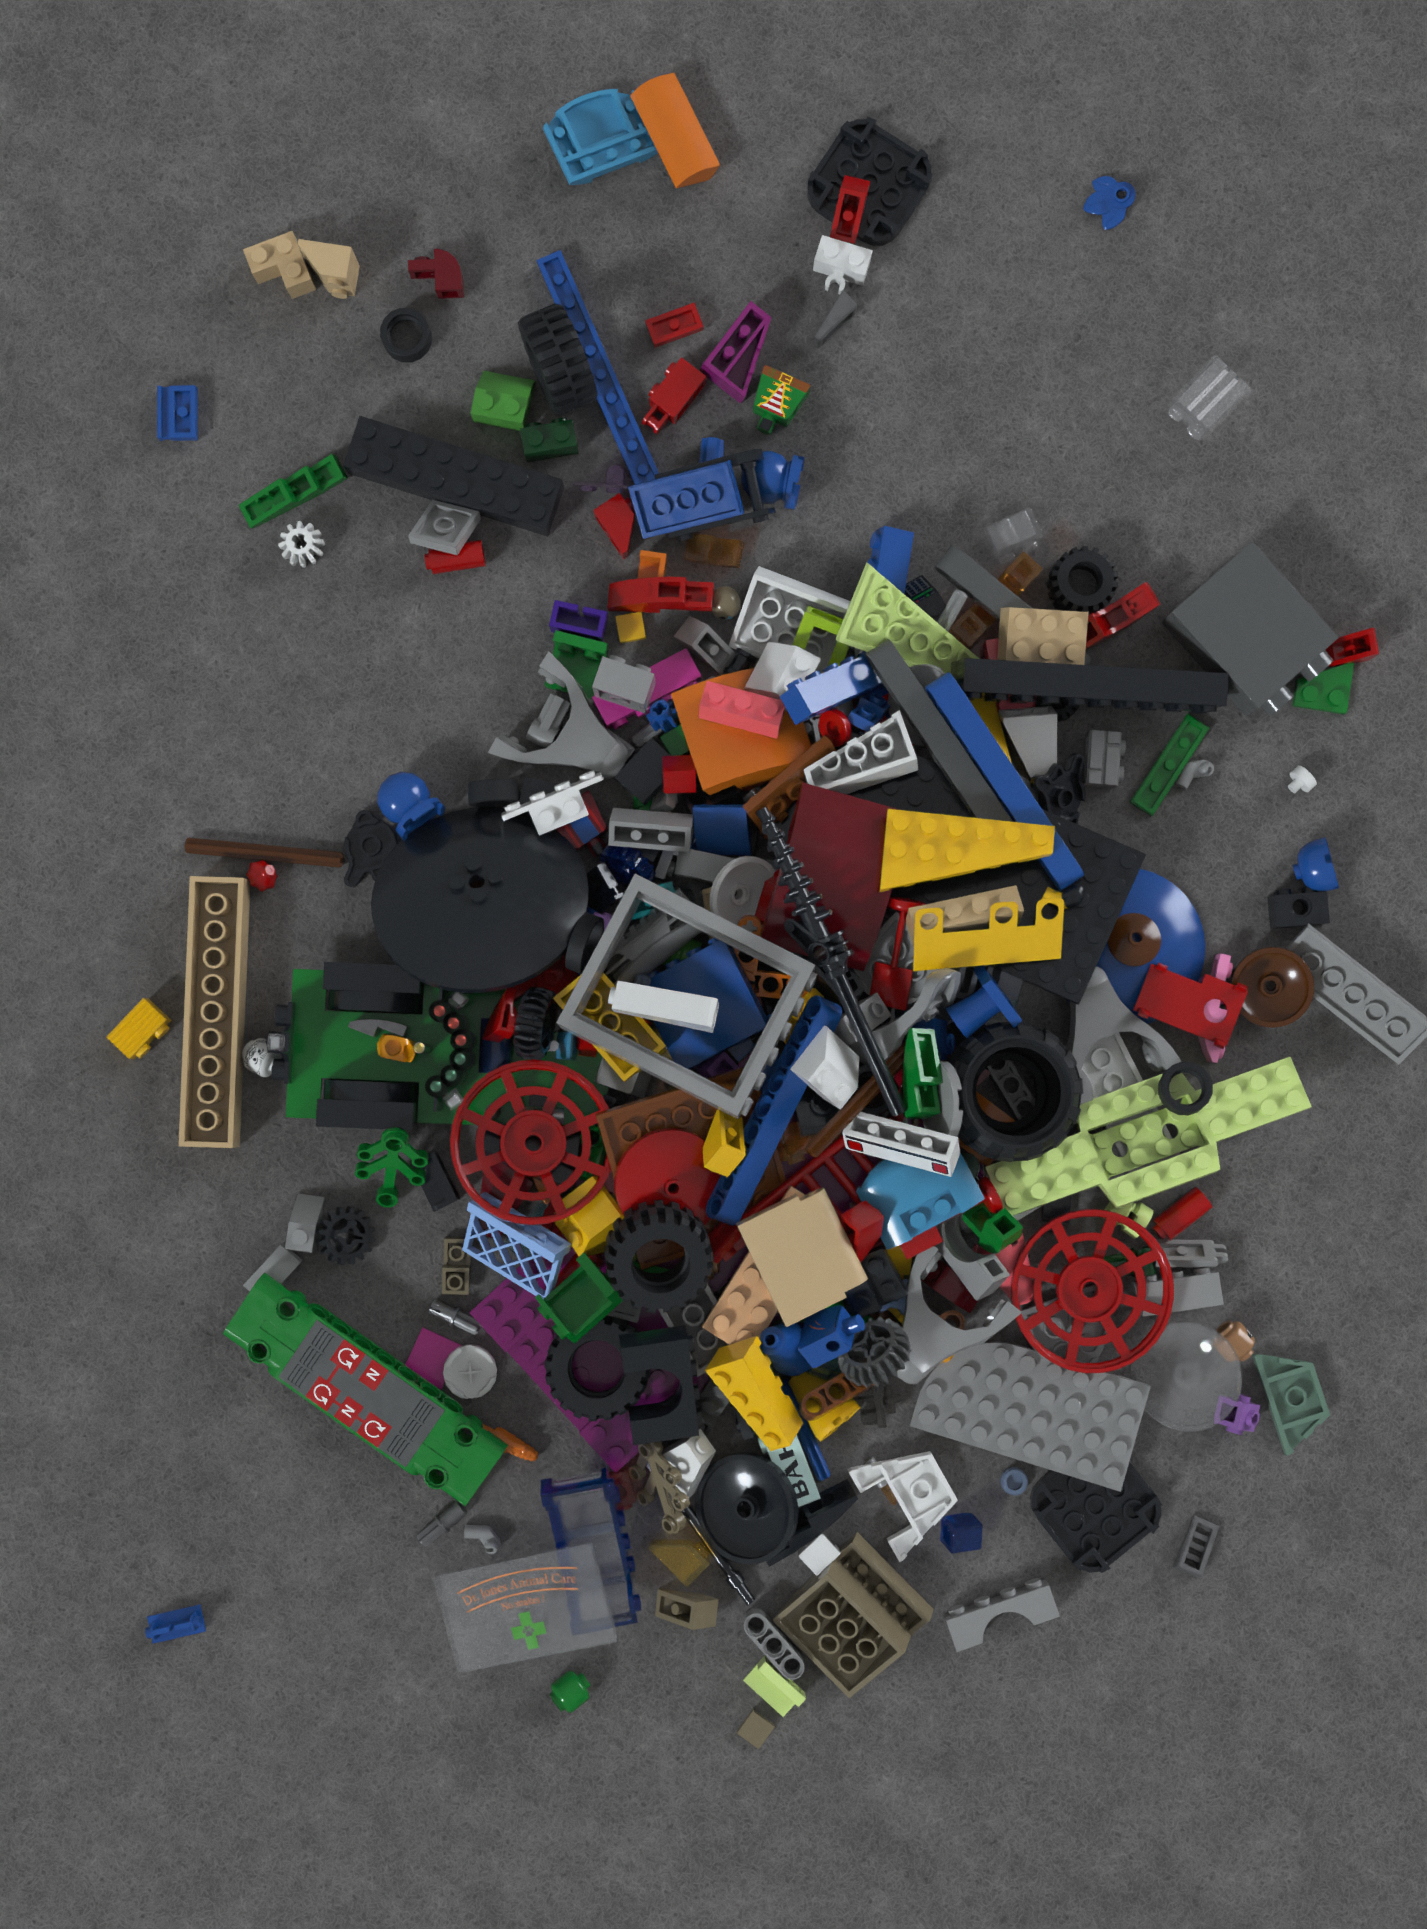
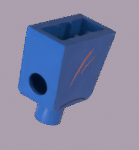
M841 1305L822 1309L805 1318L798 1351L812 1368H816L849 1352L852 1348L854 1334L865 1329L864 1320L859 1314L851 1317Z

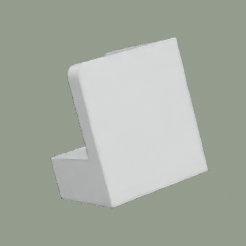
M820 1534L808 1546L805 1545L797 1550L800 1559L816 1576L841 1554L839 1547L836 1544L833 1545L824 1534Z

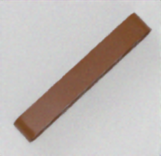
M950 1310L939 1316L944 1321L946 1319L953 1320L957 1328L964 1329L965 1320L960 1312ZM841 1373L803 1397L799 1404L800 1415L808 1421L817 1420L875 1385L872 1383L869 1388H866L864 1385L857 1386ZM832 1386L839 1387L843 1393L842 1398H833L829 1393V1388ZM806 1401H816L819 1405V1411L816 1413L809 1412L806 1408Z

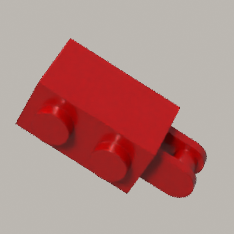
M682 357L677 363L672 362L664 374L666 376L661 384L656 383L648 394L650 396L649 404L652 408L642 420V424L645 426L648 424L652 427L656 435L660 433L668 421L675 425L707 384V376ZM657 412L663 416L661 420L655 417Z

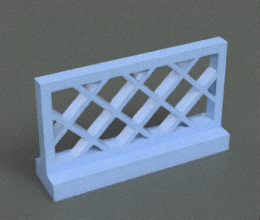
M487 1192L480 1195L491 1205L499 1209L502 1201ZM473 1199L469 1201L467 1211L471 1215L462 1251L535 1296L540 1294L542 1297H546L556 1287L563 1257L569 1253L571 1243L541 1225L512 1223L485 1211ZM511 1207L509 1213L517 1216H525ZM480 1218L485 1221L489 1229L483 1230L478 1219ZM499 1231L506 1234L510 1242L504 1243ZM491 1233L497 1246L491 1248L485 1234ZM478 1237L483 1251L472 1246L474 1238ZM520 1243L529 1248L532 1255L525 1256ZM506 1247H513L518 1258L517 1260L512 1261ZM499 1250L504 1264L496 1260L494 1251ZM542 1257L553 1263L551 1269L547 1270ZM534 1259L539 1273L533 1274L528 1260ZM520 1263L526 1277L519 1275L514 1265ZM542 1276L546 1285V1291L539 1287L536 1278Z

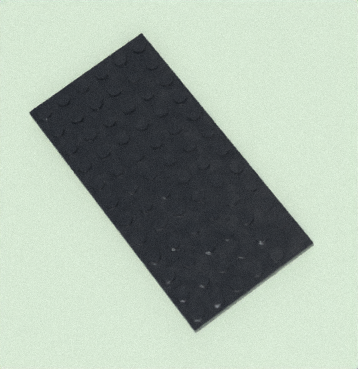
M851 727L849 741L855 737L859 738L865 732ZM847 743L843 744L842 746L835 747L836 751L846 746ZM916 755L918 762L917 771L846 794L904 811L973 818L937 763ZM1043 810L1084 873L1083 877L1062 891L1055 886L1038 859L1005 864L992 869H981L973 873L935 881L915 883L907 887L892 888L890 896L914 899L924 902L926 905L1016 885L1024 908L1020 923L1017 924V927L1035 925L1036 904L1042 899L1047 887L1062 893L1070 889L1072 885H1081L1085 891L1084 899L1079 904L1064 909L1061 959L990 965L1079 1005L1146 854ZM1048 903L1041 910L1042 917L1048 920L1053 919L1057 916L1059 909L1057 906ZM887 907L884 919L889 920L897 910Z

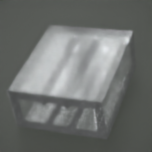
M1214 354L1170 399L1166 407L1169 409V415L1178 422L1181 420L1188 427L1187 431L1194 439H1201L1205 442L1248 398L1253 390Z

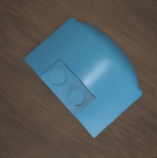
M618 89L592 92L565 104L555 112V117L549 125L547 122L545 123L543 131L569 185L591 183L596 177L638 161L639 163L644 162L658 154L630 97L631 95L617 93Z
M961 1153L952 1177L883 1159L868 1173L861 1188L858 1186L856 1190L861 1202L866 1200L884 1216L881 1239L887 1250L912 1240L913 1237L959 1213L967 1211L985 1199Z

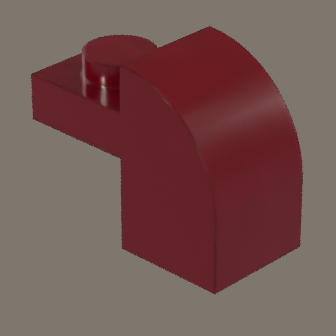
M434 249V259L419 256L415 260H408V272L411 279L435 278V291L438 299L464 298V279L461 268L456 258L449 252L442 249Z
M939 1260L937 1262V1270L930 1272L923 1282L963 1310L971 1313L979 1300L976 1301L952 1268Z

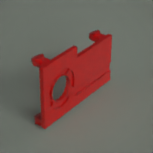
M1158 962L1157 965L1151 964L1133 1008L1134 1011L1139 1012L1138 1016L1146 1019L1148 1017L1154 1018L1214 1042L1213 1046L1221 1049L1227 1047L1248 993V986L1241 983L1233 985L1208 974H1204L1202 982L1199 983L1167 970L1168 966ZM1212 999L1222 1001L1227 1009L1224 1020L1218 1023L1210 1022L1204 1015V1006Z

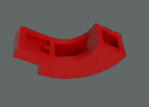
M1148 582L1143 583L1102 610L1088 615L1086 650L1121 632L1161 605Z

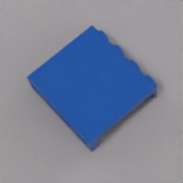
M716 938L710 939L708 941L709 946L704 949L700 946L687 952L688 958L680 961L678 958L667 963L665 971L659 973L657 970L648 974L651 978L649 985L651 987L718 999L719 1009L713 1033L653 1020L673 1062L689 1070L762 1032L772 1015H765L732 946Z

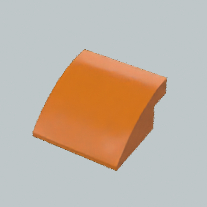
M754 668L711 678L671 693L702 790L709 795L733 785L743 792H747L768 783L782 773L812 745L804 722L795 725L787 711L784 712L777 739L699 718V706L707 681L747 691L744 688Z

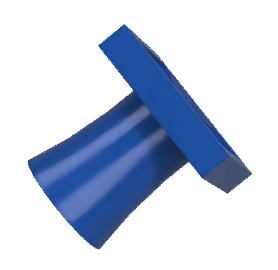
M984 965L973 968L983 987L963 1000L946 1007L948 1014L966 1038L973 1035L983 1024L1000 1011L1013 1028L1022 1022L1012 1002Z

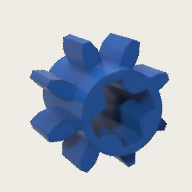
M664 699L656 701L651 705L650 713L646 715L655 732L661 729L667 733L678 725L679 717L673 700L669 703Z

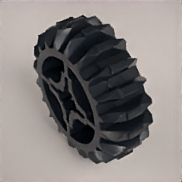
M530 987L522 997L518 1014H516L515 1031L513 1033L514 1050L517 1056L527 1060H542L547 1055V1051L550 1049V1044L553 1041L558 1015V1004L553 999L556 996L554 991L543 987Z

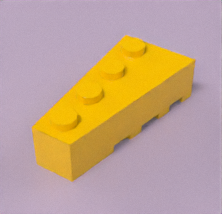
M758 1336L719 1348L705 1369L706 1373L770 1451L790 1446L803 1421L790 1396L783 1393L781 1389L783 1383L780 1377L774 1376L769 1367L772 1362L768 1355L763 1354L760 1350L761 1341Z

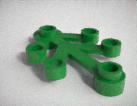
M400 1128L386 1129L382 1133L381 1140L372 1145L362 1143L358 1146L357 1157L362 1160L355 1167V1176L357 1178L368 1179L371 1174L386 1167L384 1184L378 1188L376 1202L382 1207H393L398 1202L399 1191L394 1185L397 1169L409 1179L412 1185L421 1186L425 1183L426 1172L421 1168L427 1166L429 1154L425 1150H416L408 1143L409 1135ZM384 1150L388 1151V1154L370 1163L364 1162L370 1161L373 1158V1155L377 1153H380ZM399 1152H402L407 1157H409L412 1160V1164L418 1168H413L412 1166H410L404 1159H402L399 1156Z

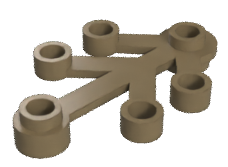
M661 1441L638 1445L640 1456L637 1463L629 1467V1475L634 1481H640L646 1477L648 1463L651 1473L645 1487L637 1492V1500L642 1506L649 1505L654 1501V1493L657 1488L665 1513L662 1527L667 1533L676 1534L687 1525L686 1518L681 1511L690 1505L688 1496L675 1486L682 1480V1475L661 1454L663 1451Z

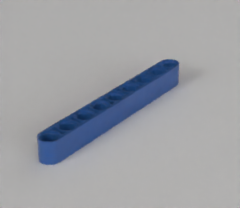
M946 672L925 686L930 699L1011 820L1019 823L1053 826L952 674ZM1055 829L1053 854L1049 857L1039 858L1038 861L1055 886L1062 891L1083 877L1084 873Z
M818 995L812 996L808 1000L743 1130L746 1156L728 1177L720 1176L707 1202L706 1215L709 1218L731 1226L736 1225L740 1221L807 1087V1084L790 1069L824 1025L834 1033L842 1016L840 1005Z

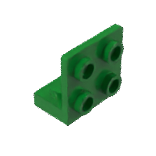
M555 630L553 637L555 646L552 655L584 688L587 698L592 699L595 696L592 686L602 657L607 658L608 644ZM545 681L546 688L568 693L567 686L564 689L556 683L549 684Z

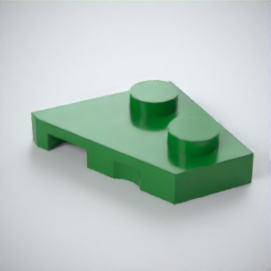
M1347 663L1322 671L1310 682L1305 677L1297 679L1292 706L1345 715L1348 709L1354 663Z

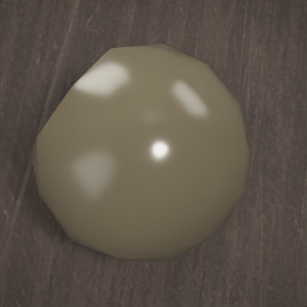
M729 586L718 587L714 590L711 613L721 620L735 617L741 609V600L738 592Z

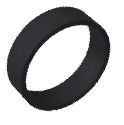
M587 912L581 916L568 944L565 958L566 969L580 974L583 973L603 935L604 919L602 917Z

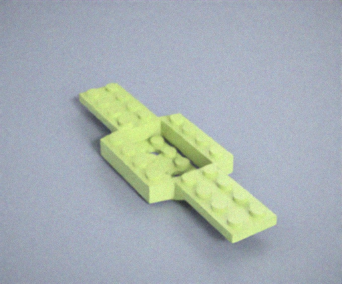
M1287 1057L1213 1084V1094L1209 1103L1197 1113L1189 1116L1177 1115L1164 1108L1095 1134L1088 1133L1094 1129L1163 1105L1158 1095V1083L1163 1075L1160 1074L1080 1104L1081 1112L1077 1120L1078 1133L1067 1137L1058 1147L1049 1150L1041 1157L1028 1161H1000L986 1166L985 1171L1001 1199L1003 1209L1006 1208L1012 1216L1097 1186L1100 1187L1116 1209L1216 1173L1220 1170L1217 1150L1218 1142L1310 1109L1312 1106L1291 1057ZM1183 1073L1175 1075L1169 1084L1171 1097L1174 1100L1182 1098L1181 1104L1194 1103L1201 1095V1089L1195 1091ZM1165 1124H1173L1177 1127L1178 1134L1175 1138L1169 1139L1163 1135L1162 1129ZM1123 1142L1127 1146V1154L1123 1157L1115 1156L1112 1152L1114 1143ZM1196 1146L1200 1147V1148L1194 1149V1150H1192V1151L1183 1153V1154H1181V1155L1172 1157V1158H1170V1159H1167V1160L1158 1162V1163H1156V1164L1147 1166V1167H1145V1168H1142V1169L1136 1170V1171H1134V1172H1131V1173L1125 1174V1175H1123V1176H1120V1177L1114 1178V1179H1112V1180H1109V1178H1111V1177H1113V1176L1122 1174V1173H1124V1172L1133 1170V1169H1135V1168L1144 1166V1165H1146V1164L1155 1162V1161H1157V1160L1166 1158V1157H1168V1156L1177 1154V1153H1179V1152H1182V1151L1191 1149V1148L1196 1147Z

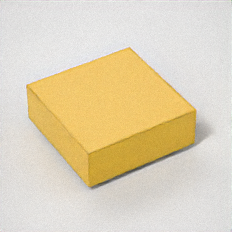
M641 612L615 616L620 644L646 639Z

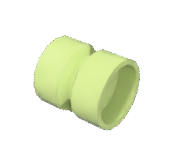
M1109 1202L1104 1209L1128 1217L1130 1212H1133L1130 1219L1146 1228L1153 1215V1210L1142 1202H1133L1116 1209ZM1119 1222L1116 1223V1226L1121 1225V1231L1133 1239L1139 1236L1126 1225Z

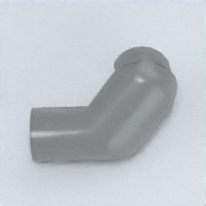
M1203 759L1188 762L1175 784L1187 790L1193 778L1212 775L1214 765L1208 760Z
M465 1524L464 1538L479 1539L485 1546L486 1553H497L501 1545L500 1538L490 1526Z

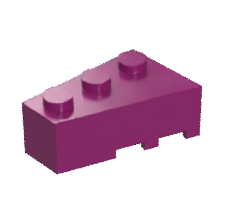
M752 301L748 303L699 370L740 404L746 396L771 321V317Z

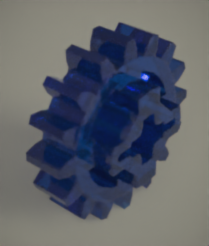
M607 845L601 853L599 860L606 863L609 870L612 871L615 881L619 884L623 883L625 887H628L634 874L651 882L655 879L656 872L653 871L654 866L648 864L649 859L642 858V853L637 849L632 850V847Z

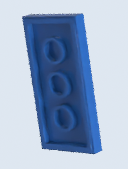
M730 460L628 487L643 539L745 513Z

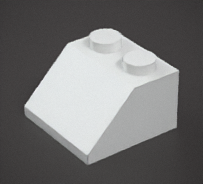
M768 642L744 689L755 694L781 700L779 696L788 691L787 685L798 678L805 681V677L815 671L821 658L798 646Z
M824 1025L790 1070L824 1100L841 1110L858 1088L859 1056Z

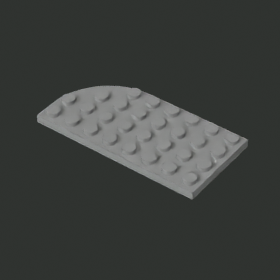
M989 1341L956 1353L950 1361L938 1364L931 1371L920 1390L910 1426L1121 1492L1151 1386L1109 1372L1082 1373L1071 1371L1055 1365L1043 1357L1037 1350L1008 1342Z

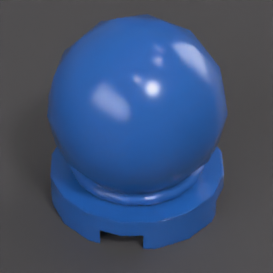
M762 451L764 460L756 461L757 466L755 467L762 503L774 504L782 499L784 508L795 510L801 486L796 483L799 482L800 473L803 471L805 457L793 455L792 461L788 462L781 454L773 451ZM742 470L741 483L744 491L750 497L745 472Z
M398 772L389 775L380 785L377 793V804L383 816L393 823H398L396 831L404 841L413 830L434 819L437 814L442 817L445 812V806L438 798H430V792L424 780L414 773Z

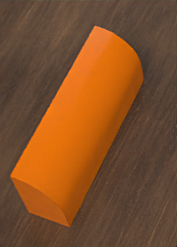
M675 73L652 78L640 85L630 97L675 188L711 179L720 167V163Z

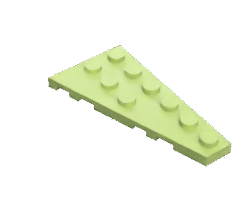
M866 562L836 636L838 642L869 652L889 639L908 667L919 664H931L940 667L944 673H951L952 662L964 658L979 659Z

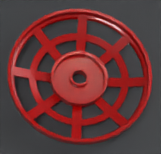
M524 1060L503 1065L477 1081L464 1096L456 1111L450 1137L451 1158L455 1172L470 1197L485 1211L500 1219L525 1225L549 1224L563 1220L579 1212L590 1203L602 1189L610 1174L611 1168L607 1154L604 1166L588 1160L591 1148L589 1127L597 1124L595 1113L607 1110L609 1107L603 1096L590 1081L567 1066L543 1060ZM535 1069L554 1072L557 1075L551 1089L538 1086L517 1089L512 1073ZM502 1078L507 1093L495 1100L483 1116L468 1109L481 1090L493 1081ZM567 1078L576 1082L591 1096L599 1111L584 1117L577 1105L567 1096L561 1094ZM540 1095L546 1096L547 1099L542 1111H526L521 1096ZM507 1102H511L516 1115L505 1126L491 1120L499 1108ZM557 1102L568 1108L576 1121L561 1126L559 1121L552 1116ZM463 1119L478 1126L475 1142L478 1160L462 1165L459 1152V1136ZM486 1130L501 1136V1151L489 1156H485L484 1152ZM578 1131H581L583 1142L581 1157L565 1151L566 1137ZM530 1136H537L541 1140V1147L536 1151L527 1149L525 1145L526 1139ZM505 1161L515 1171L509 1186L496 1177L490 1168L491 1166ZM560 1162L576 1167L567 1180L556 1186L551 1171ZM482 1170L491 1184L505 1193L499 1209L478 1194L470 1184L467 1175ZM583 1171L599 1176L595 1185L581 1200L573 1206L565 1208L560 1194L574 1185ZM525 1176H540L546 1191L530 1193L519 1191ZM516 1198L527 1201L550 1199L555 1210V1214L540 1217L517 1216L509 1212Z
M1081 1209L1053 1218L1028 1239L1019 1253L1013 1269L1011 1303L1020 1311L1018 1300L1019 1276L1022 1275L1034 1279L1033 1297L1038 1312L1024 1320L1022 1313L1015 1318L1021 1332L1029 1344L1043 1357L1055 1365L1071 1371L1104 1373L1133 1363L1145 1355L1158 1341L1171 1315L1174 1301V1281L1171 1266L1164 1250L1143 1226L1116 1212L1102 1209ZM1080 1217L1106 1218L1101 1233L1083 1232L1069 1237L1062 1223ZM1116 1223H1122L1135 1231L1147 1242L1151 1250L1136 1257L1124 1243L1111 1237ZM1052 1229L1058 1243L1046 1252L1038 1268L1024 1265V1260L1032 1246L1044 1233ZM1097 1241L1092 1256L1078 1257L1072 1246L1075 1242ZM1108 1244L1118 1249L1128 1261L1114 1268L1110 1263L1103 1260ZM1062 1250L1068 1264L1062 1269L1060 1274L1046 1271V1267L1051 1259ZM1156 1260L1160 1266L1163 1280L1161 1305L1145 1300L1146 1280L1142 1267ZM1132 1271L1135 1272L1137 1281L1136 1297L1123 1293L1121 1277ZM1042 1281L1055 1284L1058 1297L1057 1300L1045 1307L1041 1295ZM1087 1282H1094L1096 1284V1292L1092 1296H1085L1083 1293V1286ZM1119 1304L1133 1307L1127 1319L1116 1328L1110 1315L1116 1311ZM1064 1309L1074 1318L1071 1332L1068 1333L1058 1327L1050 1317ZM1142 1310L1158 1315L1148 1335L1135 1348L1129 1350L1122 1335L1135 1324ZM1100 1321L1107 1333L1097 1337H1081L1085 1322ZM1044 1322L1055 1335L1068 1342L1065 1358L1045 1348L1033 1336L1030 1330ZM1112 1342L1120 1355L1115 1359L1099 1363L1076 1362L1079 1345L1098 1346Z

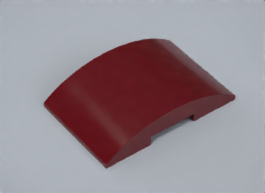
M802 782L788 832L787 843L790 847H794V852L790 855L792 859H798L799 862L804 864V867L798 870L800 875L806 874L808 878L813 879V883L807 886L808 891L815 890L817 894L821 893L823 895V898L815 903L816 907L823 905L825 910H832L833 914L823 920L828 931L833 933L841 929L844 930L845 933L842 936L844 940L848 939L849 941L846 945L848 949L852 948L854 952L848 959L847 967L864 971L876 942L892 889H889L888 891L879 892L887 810L900 809ZM780 868L775 888L771 893L760 937L787 951L808 956L784 928L785 921L793 917L791 912L796 908L795 902L785 904L783 901L786 898L785 895L790 890L788 885L781 887L778 885L779 878L783 875Z

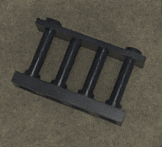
M751 449L655 474V479L730 460L732 468L741 466V470L745 472L753 512L670 532L668 533L669 538L678 537V541L681 542L693 539V533L749 519H752L753 523L769 520L768 515L776 513L775 507L764 509L755 471L756 461L764 460L762 449Z

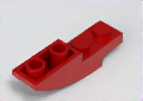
M649 577L609 584L607 610L660 613L661 609L712 611L714 583L687 581L686 577Z

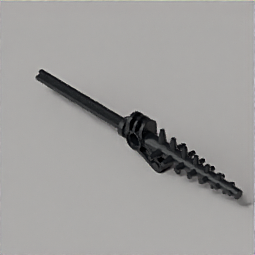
M767 807L758 810L756 814L760 817L763 824L762 833L764 835L767 834L769 839L767 850L769 852L774 851L776 856L773 868H781L783 873L779 878L778 885L780 887L788 885L790 890L785 895L786 898L783 901L785 904L795 902L796 908L791 912L793 917L785 921L784 928L807 953L811 962L819 967H823L825 980H831L892 1116H897L907 1111L845 974L849 971L847 967L848 959L854 952L852 948L848 949L846 945L849 941L848 939L844 940L842 934L845 932L843 929L833 933L828 931L823 920L833 914L832 910H825L823 905L816 907L815 903L821 900L823 895L821 893L817 894L815 890L808 891L807 886L813 883V879L808 878L806 874L800 875L798 870L803 868L804 864L799 862L798 859H792L790 854L794 852V847H790L788 843L784 842L782 838L785 836L784 831L777 828L774 822L775 816L769 812Z

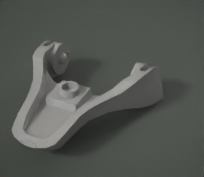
M548 651L539 665L540 669L538 672L541 676L546 677V681L549 684L556 683L564 689L567 686L572 705L568 721L556 741L545 749L527 752L528 749L519 744V740L516 737L512 736L509 738L506 734L501 733L499 737L495 738L488 753L533 766L564 765L587 771L594 770L595 774L601 772L602 777L608 779L615 777L628 758V748L604 726L592 709L584 688Z
M1096 966L1079 1005L1070 1001V1034L1066 1048L1071 1051L1077 1061L1076 1066L1079 1076L1083 1081L1084 1094L1081 1095L1080 1104L1092 1101L1094 1097L1092 1084L1082 1070L1088 1049L1101 1039L1119 1032L1132 1031L1139 1034L1143 1041V1056L1150 1069L1156 1072L1168 1070L1172 1065L1182 1062L1174 1049L1158 1032L1135 1016L1121 1002L1102 968Z
M944 968L931 972L926 977L918 1000L910 1010L871 1031L885 1062L901 1046L905 1034L914 1024L923 1019L928 1022L933 1018L947 1021L948 1026L953 1021L946 1007L954 1004L961 978L959 971ZM859 1041L848 1045L859 1056V1061L862 1064L869 1065Z
M935 1246L916 1255L906 1284L908 1294L905 1298V1312L901 1327L909 1337L912 1351L909 1353L910 1360L904 1362L905 1369L898 1370L897 1374L898 1378L909 1384H917L938 1364L952 1355L968 1348L982 1345L1022 1313L1009 1301L1005 1302L1001 1299L996 1307L992 1306L989 1308V1317L983 1323L984 1327L962 1330L952 1327L932 1312L923 1300L921 1279L924 1281L930 1272H935L938 1268L937 1262L942 1258V1254L939 1253V1249Z

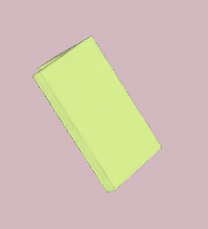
M765 1655L743 1679L747 1685L782 1717L795 1704L799 1707L806 1699L805 1692L794 1681L784 1677Z

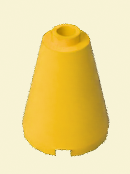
M811 1368L799 1376H790L791 1379L788 1383L800 1404L807 1393L829 1380ZM836 1386L829 1388V1393L833 1398H842V1390ZM851 1399L819 1419L808 1421L815 1437L822 1442L834 1433L840 1425L847 1422L860 1409V1406L855 1400ZM806 1401V1408L809 1412L816 1413L819 1411V1405L816 1401Z

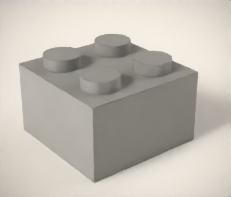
M610 655V658L603 656L592 686L595 697L646 714L656 685L655 674L651 673V668L641 664H636L635 667L625 664L626 660L618 656Z

